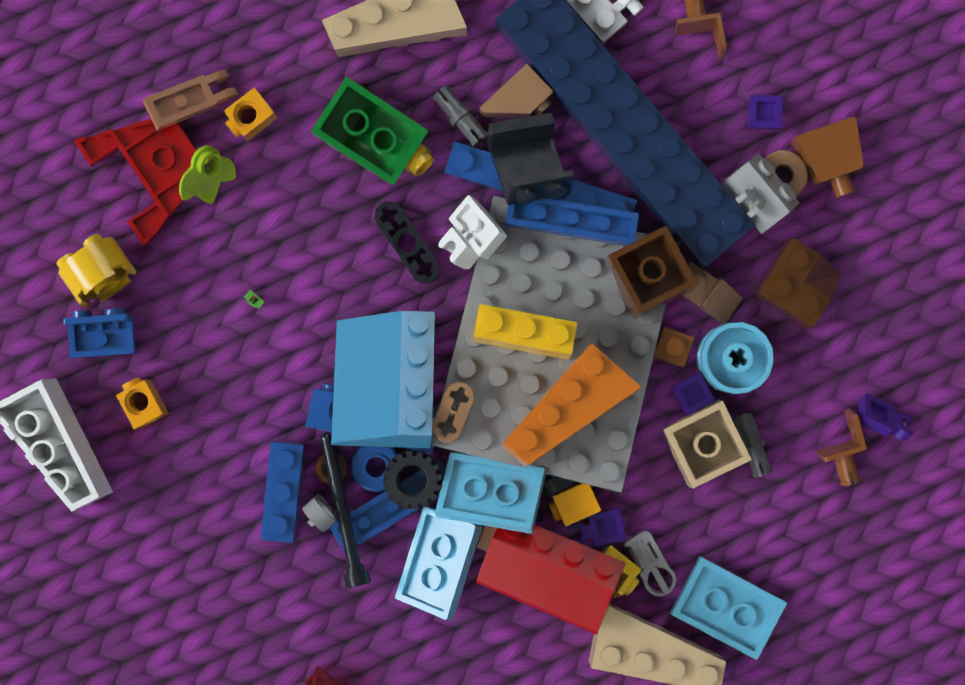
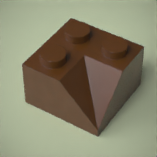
M667 226L607 256L618 290L634 320L692 291L698 284Z
M791 238L784 242L752 295L805 329L814 328L831 301L841 274L820 254L798 240Z

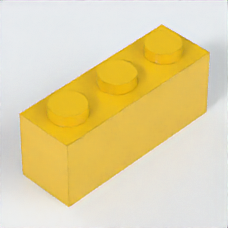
M479 304L472 342L569 360L573 352L578 322Z

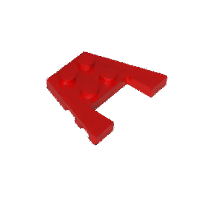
M148 119L133 123L131 126L116 130L111 129L103 131L101 134L76 139L74 141L92 167L119 149L121 150L154 200V204L127 221L142 245L145 247L149 245L184 201L179 192L180 181L183 174L191 167V159L197 151L180 124L176 123L157 131L152 120Z

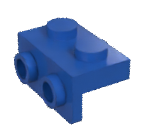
M123 308L105 309V315L92 316V311L72 312V318H63V325L68 326L69 357L76 359L137 354L134 315L125 314Z

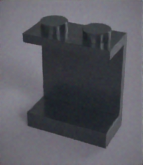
M552 113L489 123L486 143L507 205L529 204L534 200L556 199L570 194L574 173L573 170L564 171L552 140L555 126Z

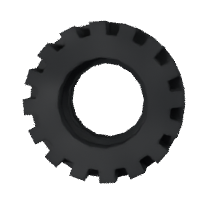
M417 450L405 451L396 455L388 463L384 472L383 483L386 494L393 503L405 509L414 510L429 505L438 496L442 486V472L438 463L429 454ZM408 466L420 467L427 476L425 488L418 493L406 492L400 485V473Z

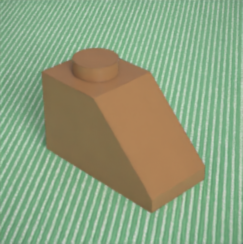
M526 64L480 107V114L484 118L511 119L529 117L534 114L541 115L552 105L550 99L552 98L553 91Z

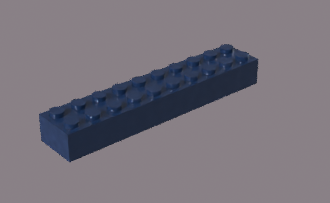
M517 0L495 18V28L522 60L550 87L554 98L663 227L667 226L674 240L680 243V247L701 269L705 268L755 226L565 0Z

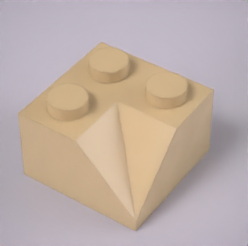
M717 400L663 429L685 482L692 489L752 460L723 401Z

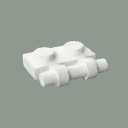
M565 0L602 45L627 24V20L620 13L627 7L635 16L644 8L638 0H617L614 4L609 0Z

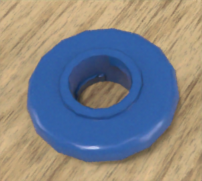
M360 447L354 454L351 463L354 480L367 491L377 493L386 491L383 483L384 473L378 477L371 475L367 469V463L370 459L379 457L384 460L387 467L388 463L398 453L393 447Z

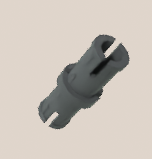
M449 85L444 86L440 89L444 96L437 92L433 96L434 101L451 118L449 120L451 125L457 126L473 147L478 146L482 143L480 139L485 140L487 138L488 132L471 114L473 110L468 105H463Z

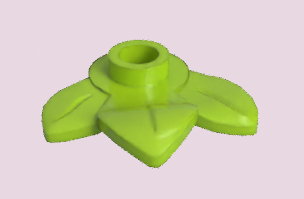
M212 146L200 147L191 159V167L181 178L179 192L182 200L187 201L196 194L204 202L213 204L221 181L228 182L236 178L234 163L229 158L222 157L220 152Z

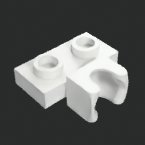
M468 195L449 218L456 229L452 227L440 240L439 247L452 253L450 256L452 263L463 269H470L479 257L488 260L505 240L507 234L478 200Z

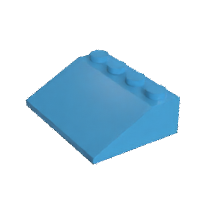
M397 311L337 320L331 445L430 448L433 415L435 312Z

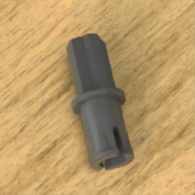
M743 413L736 416L734 423L752 459L749 461L752 476L754 478L762 477L759 463H761L765 475L773 472V469L770 466L763 446L766 442L760 438L753 415L751 413Z

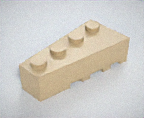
M366 0L322 20L338 57L379 51V49L395 46L398 48L425 41H439L440 39L454 36L456 38L467 36V27L455 0Z
M612 603L598 634L593 636L589 656V664L592 669L671 685H722L726 661L721 655L669 632L665 628L652 624L629 611L612 605Z

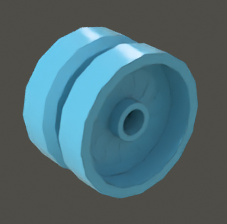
M743 322L722 324L708 331L700 341L696 352L697 369L701 372L705 382L715 390L731 394L748 393L760 387L769 377L774 363L773 348L767 336L755 326ZM730 353H736L738 356V361L734 365L731 364L733 359L729 357Z

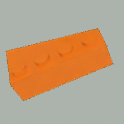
M591 343L501 446L523 466L528 467L633 395L641 386Z

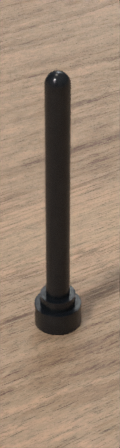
M325 432L321 435L320 440L348 567H345L346 574H343L346 588L362 586L371 583L369 569H365L364 563H360L335 445H331L332 434Z

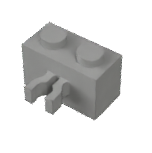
M759 153L721 183L722 187L755 224V227L761 234L800 203L796 199V194L792 187L780 180L775 173L772 163L768 159L762 158Z

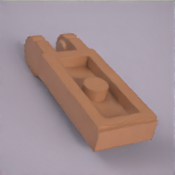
M224 69L205 77L201 75L144 98L143 104L156 130L159 131L235 98L238 95L235 88H228L214 95L210 87L221 84L228 79L227 71Z

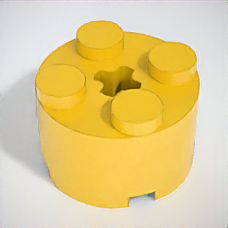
M100 234L92 235L84 241L83 248L74 254L68 253L56 263L60 268L58 272L60 277L83 308L93 306L90 300L95 298L103 302L114 296L130 282L128 278L129 273L134 276L136 274V269L112 237L102 238Z

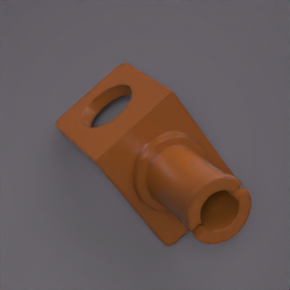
M684 0L687 18L677 20L675 35L680 36L713 30L718 59L724 58L727 45L721 14H706L704 0Z
M847 409L844 411L852 440L816 451L817 456L824 462L835 460L841 486L852 485L850 480H853L854 484L861 481L853 455L867 450L859 417L855 412Z

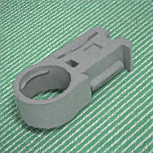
M319 493L302 508L309 518L307 523L311 527L315 525L322 532H326L337 521L335 517L337 515L336 511Z
M642 530L635 537L626 539L623 545L625 548L630 547L628 551L636 565L641 569L639 574L644 587L655 596H665L672 592L676 585L675 574L668 566L650 532ZM657 568H663L669 573L670 584L668 587ZM650 572L653 573L662 591H655L648 585L647 579Z

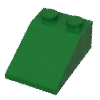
M345 77L311 130L313 136L391 185L395 184L428 132L427 129L348 77Z

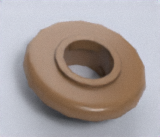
M778 150L765 157L772 163L775 169L778 167L788 168L792 175L788 185L792 187L796 197L804 191L808 182V169L799 155L791 151Z

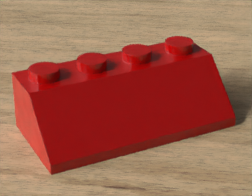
M534 525L533 534L497 528L489 544L476 583L597 635L621 582L626 563L537 525Z

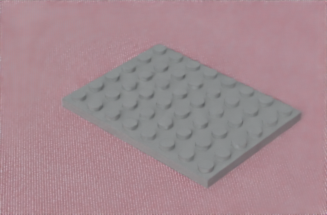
M493 196L489 214L507 234V237L488 260L481 257L477 259L443 392L444 396L448 386L453 383H465L473 390V405L461 435L456 441L445 444L436 440L434 435H432L431 446L522 467L523 465L501 446L502 443L592 343L638 383L641 388L533 462L530 466L545 468L547 475L621 493L666 304L634 320L618 290L607 257L609 254L625 246L505 226L508 210L506 199ZM636 232L635 241L648 234ZM479 304L578 322L570 359H560L472 342ZM459 389L457 393L451 392L450 397L454 399L451 410L457 412L461 402H468L469 399L464 396L465 391L463 389ZM449 414L445 424H438V428L442 430L441 436L447 437L449 433L455 434L457 429L452 427L455 416Z

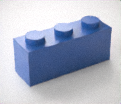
M275 440L270 444L260 540L294 543L298 538L307 453L306 443Z

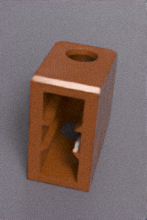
M855 116L806 132L791 140L797 155L805 162L808 175L815 186L830 181L836 198L855 192L849 174L864 168Z

